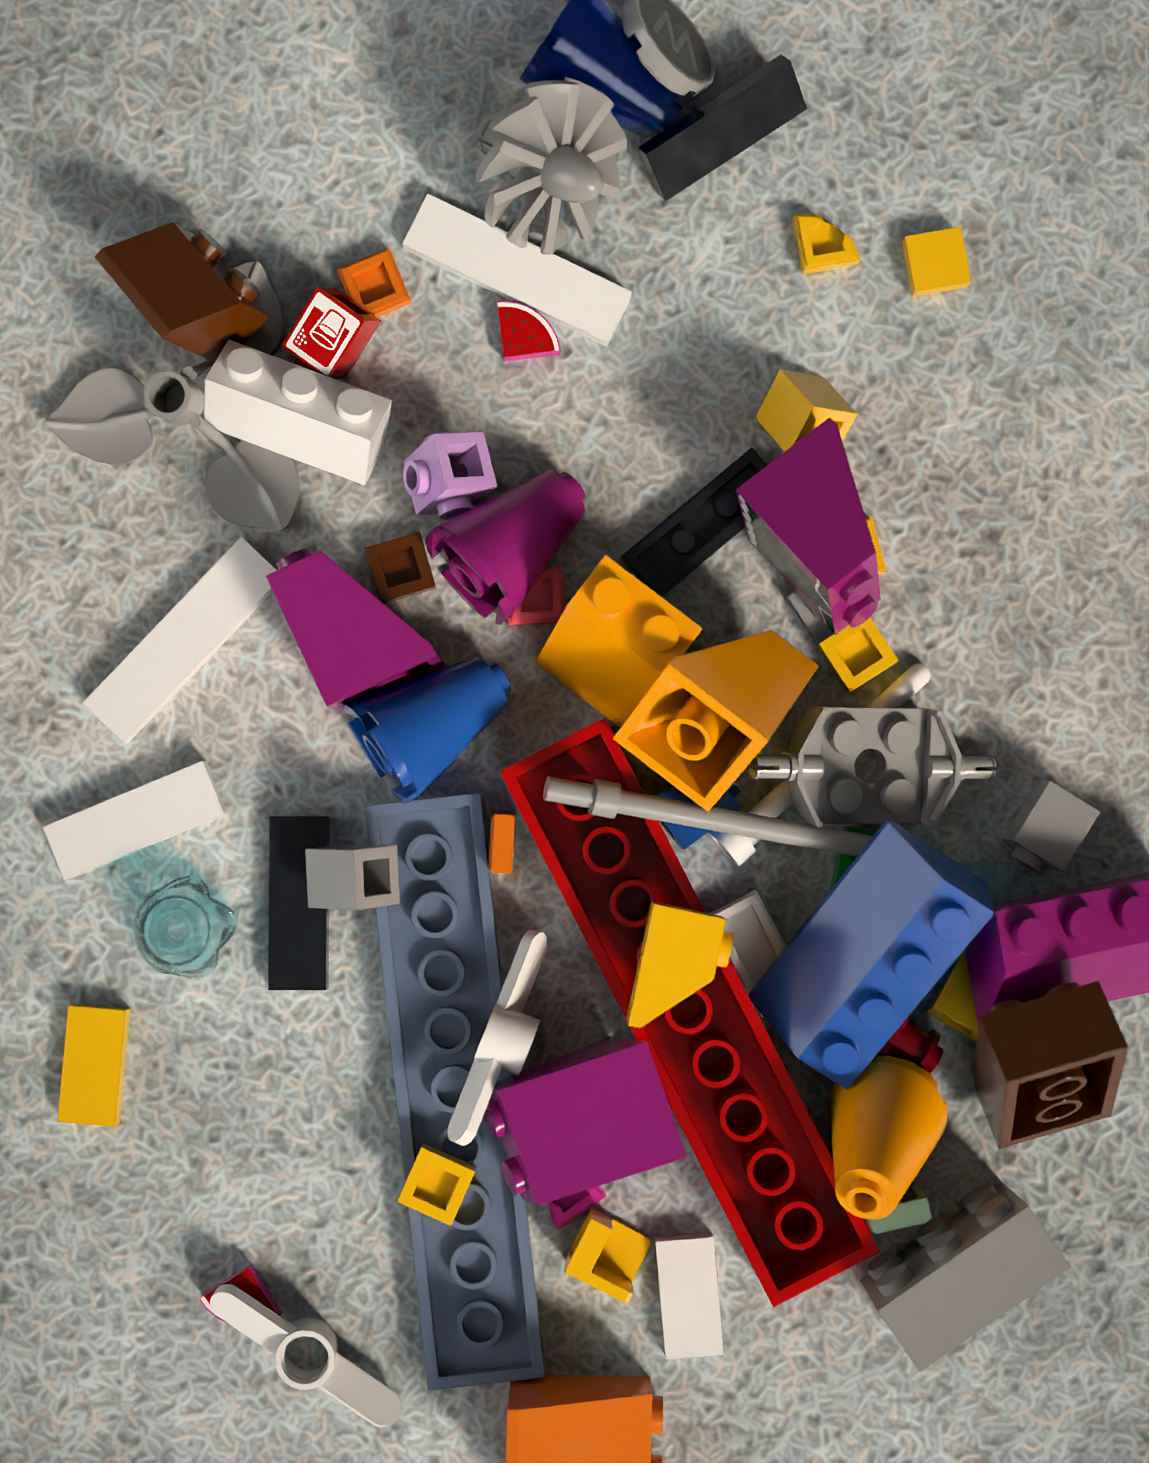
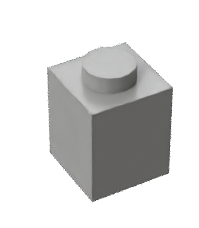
M1051 780L1037 781L1001 840L1015 848L1010 857L1031 871L1041 874L1046 867L1049 870L1064 872L1100 814V811Z
M344 844L305 849L308 908L363 910L400 904L397 845Z

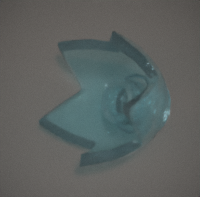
M196 875L184 876L169 882L160 889L148 892L141 900L134 917L136 946L145 962L159 973L186 978L203 977L214 972L218 965L219 951L233 936L238 926L237 914L230 907L212 898L207 884L201 877ZM173 919H179L186 925L187 934L182 941L172 939L168 933V926Z

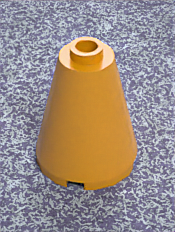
M888 1055L875 1056L874 1061L865 1067L848 1089L834 1082L831 1090L829 1106L835 1192L840 1204L855 1216L865 1219H879L892 1213L945 1131L949 1110L946 1099L943 1101L937 1091L938 1083L932 1075L911 1061Z

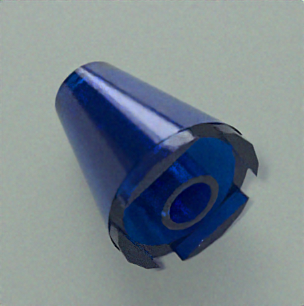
M570 0L519 78L525 84H529L531 82L547 80L565 81V77H569L589 85L606 95L614 103L610 111L621 128L646 139L654 130L660 133L670 127L683 106L675 101L678 94L671 92L659 83L643 66L636 52L642 46L635 34L628 38L623 30L621 17L606 0Z

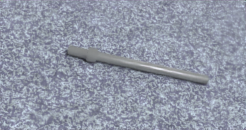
M548 776L543 791L544 800L588 808L590 815L614 819L618 813L855 857L859 855L873 837L871 835L827 827H815L811 824L719 807H712L707 812L697 803L621 790L620 783L595 779L593 784Z

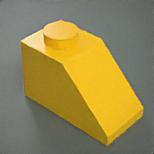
M651 901L627 1014L629 1026L641 1028L713 981L716 966L727 967L734 933L724 930L726 923L724 917Z

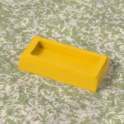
M84 1004L68 1005L57 1122L111 1127L120 1124L130 1008Z

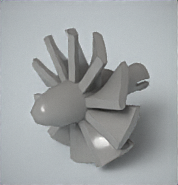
M565 77V81H538L524 86L523 89L527 99L514 104L493 119L488 120L479 130L478 135L493 141V145L483 140H477L479 150L486 156L476 170L475 181L480 183L506 171L514 177L511 184L489 193L485 207L486 222L493 228L509 204L515 198L524 194L521 215L506 234V239L518 247H527L530 223L543 206L545 226L540 253L544 255L553 254L567 235L559 217L561 200H565L580 238L584 240L592 233L598 210V195L602 194L614 200L618 196L620 182L615 154L627 149V138L610 111L614 103L606 95L593 87L569 77Z

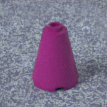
M547 470L435 527L425 538L427 551L432 559L437 554H442L449 566L441 574L462 599L484 618L494 611L497 613L495 624L501 625L509 617L513 616L585 514V507L582 502L585 499V492L577 480L566 472L558 474L553 470Z

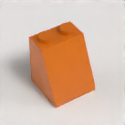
M545 1374V1378L510 1381L507 1406L506 1463H662L661 1455H651V1433L663 1432V1396H652L650 1377Z

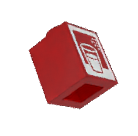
M317 287L282 344V347L297 357L294 364L334 379H342L347 376L381 323V320L337 288Z

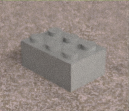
M1003 1182L995 1187L991 1183H987L971 1191L962 1201L964 1209L948 1220L940 1216L922 1225L914 1235L917 1240L915 1243L899 1254L895 1250H889L876 1257L866 1268L869 1274L860 1280L876 1309L919 1372L1071 1268L1029 1205Z

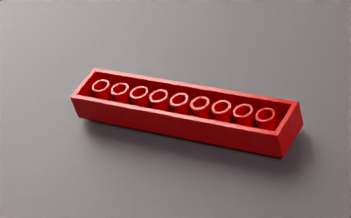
M603 718L499 772L627 1020L651 901L705 912L659 821L618 813L614 819L590 815L588 808L543 799L544 786L548 776L593 784L595 779L620 783L621 790L644 794L619 743L613 740L615 735L606 718ZM730 959L726 968L716 966L713 981L641 1028L630 1026L637 1040H647L668 1103L773 1308L880 1253L863 1218L848 1212L838 1201L835 1192L833 1159Z

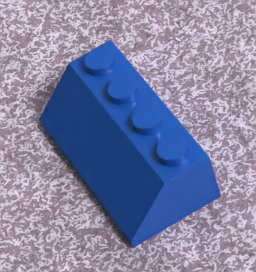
M887 818L749 992V998L799 1060L845 1089H848L995 912L987 882Z

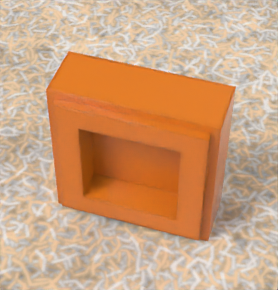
M390 248L337 268L347 296L376 317L412 304Z
M494 814L491 817L488 869L491 870V873H513L517 815Z

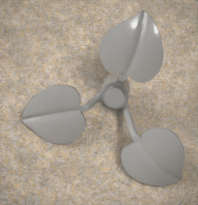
M250 261L234 268L243 273L257 287L260 294L255 300L270 317L244 345L273 355L283 339L285 331L284 312L264 266L258 261ZM209 359L193 367L184 366L181 374L170 370L157 372L147 381L145 387L139 379L121 369L105 368L95 371L83 378L73 388L63 403L45 420L48 428L69 448L89 459L110 465L132 463L150 450L153 443V432L147 419L157 416L175 424L189 423L227 453V455L218 457L210 464L205 478V493L208 501L222 518L242 527L283 531L290 525L297 510L300 484L298 469L294 459L244 440H240L235 447L230 440L200 416L204 408L205 399L203 391L195 382V379L210 371L215 362Z

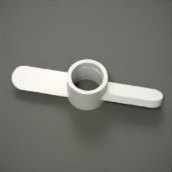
M529 930L524 934L498 1001L491 1013L475 1054L474 1062L448 1126V1138L459 1145L465 1146L475 1137L501 1069L519 1076L533 1042L540 1020L524 1014L523 1010L546 953L547 937L543 932Z
M224 1284L216 1289L210 1299V1306L213 1312L276 1355V1370L280 1378L287 1385L299 1390H309L318 1387L376 1427H388L399 1419L402 1413L400 1397L387 1386L337 1353V1337L333 1329L326 1322L318 1318L305 1317L290 1324L236 1286ZM298 1337H313L325 1346L328 1352V1359L317 1369H301L295 1366L289 1359L286 1352L288 1343Z

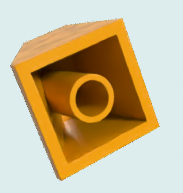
M605 555L566 606L534 663L621 728L674 657L684 655L703 628Z
M773 630L674 657L614 736L613 740L709 812L769 741L819 665Z

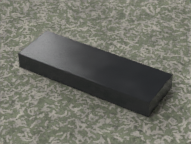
M780 54L637 147L660 197L665 201L669 200L807 110L791 61Z
M751 447L626 551L620 559L639 581L663 597L745 529L736 489L765 468L767 464Z
M269 816L268 990L329 989V909L308 908L305 849L329 846V816Z

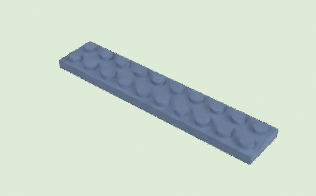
M481 793L412 800L406 804L394 802L365 806L368 843L397 845L400 904L376 907L405 1182L423 1143L476 1166L474 1176L451 1226L408 1207L428 1391L545 1378V1363L527 1201L523 1200L520 1194L515 1196L511 1192L502 1170V1161L508 1159L500 1137L495 1139L491 1135L484 1116L475 1137L469 1144L462 1146L450 1141L448 1138L450 1120L474 1062L475 1054L493 1008L503 988L490 870L488 869L489 859ZM501 1069L496 1082L513 1075Z

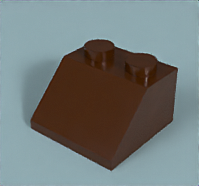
M172 222L104 247L95 256V259L163 340L211 361H216L228 340L244 345L270 317L255 300L260 294L257 287L239 270L233 268L230 271L221 260L226 255L225 250L212 236L202 229H199L194 234Z

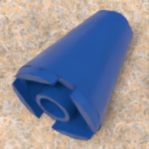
M475 657L354 698L343 709L344 713L357 717L348 724L372 766L381 778L386 774L392 773L400 785L392 789L391 792L401 802L406 804L417 798L508 706L505 693L511 690V686L505 673L496 662L491 661L486 664L481 658Z

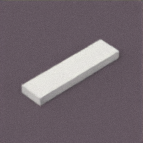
M427 193L402 243L404 250L510 301L527 305L539 312L543 317L606 347L608 346L632 297V291L555 254L544 255L540 253V247L528 241L527 247H518L506 239L507 231L496 226L492 228L486 221Z
M240 537L89 695L83 704L124 743H129L273 592L266 575L277 571V569L243 537Z

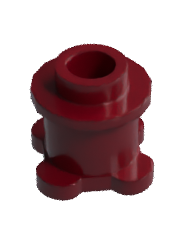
M910 1014L876 1056L888 1055L908 1060L931 1074L943 1055V1048L938 1046L941 1035L935 1029L928 1032L911 1021Z

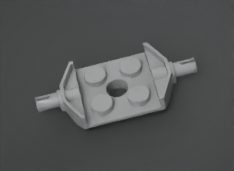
M811 707L795 726L788 750H782V755L757 754L750 762L757 766L771 767H749V774L752 779L781 778V780L787 781L793 804L805 823L815 827H823V824H883L887 818L897 824L921 823L930 827H937L963 779L992 780L996 775L995 770L976 768L996 767L995 758L992 755L963 756L943 711L931 708ZM870 749L876 756V769L869 778L860 780L855 773V760L862 751Z

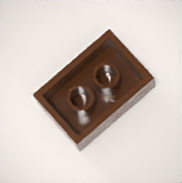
M1099 981L1082 986L1076 982L1064 983L1050 989L1044 997L1024 1003L1016 999L1002 1001L989 1008L986 1014L979 1015L974 1086L998 1149L1111 1116L1129 1046Z

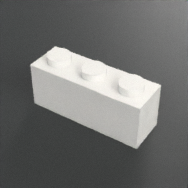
M228 340L205 377L204 421L217 431L365 485L386 443L392 400Z

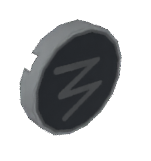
M627 0L621 10L623 30L628 38L634 33L636 34L637 39L642 45L636 51L639 55V60L659 83L675 94L685 96L690 92L692 97L699 95L712 84L716 74L712 55L694 23L672 0Z

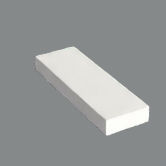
M201 761L43 826V830L63 879L69 880L228 813L207 761Z

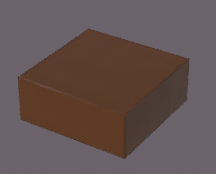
M420 532L365 547L379 600L383 604L437 589Z

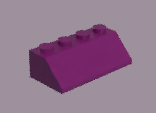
M1149 873L992 904L995 913L964 949L978 1027L979 1015L986 1014L987 1010L995 1004L1012 999L1024 1003L1041 998L1050 989L1068 982H1076L1082 986L1099 981L1108 1002L1149 993Z

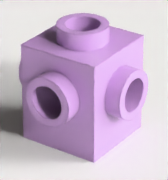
M443 431L424 437L421 440V445L403 461L404 486L408 494L412 496L416 515L439 514L441 520H451L472 509L475 504L497 487L484 432L453 433Z

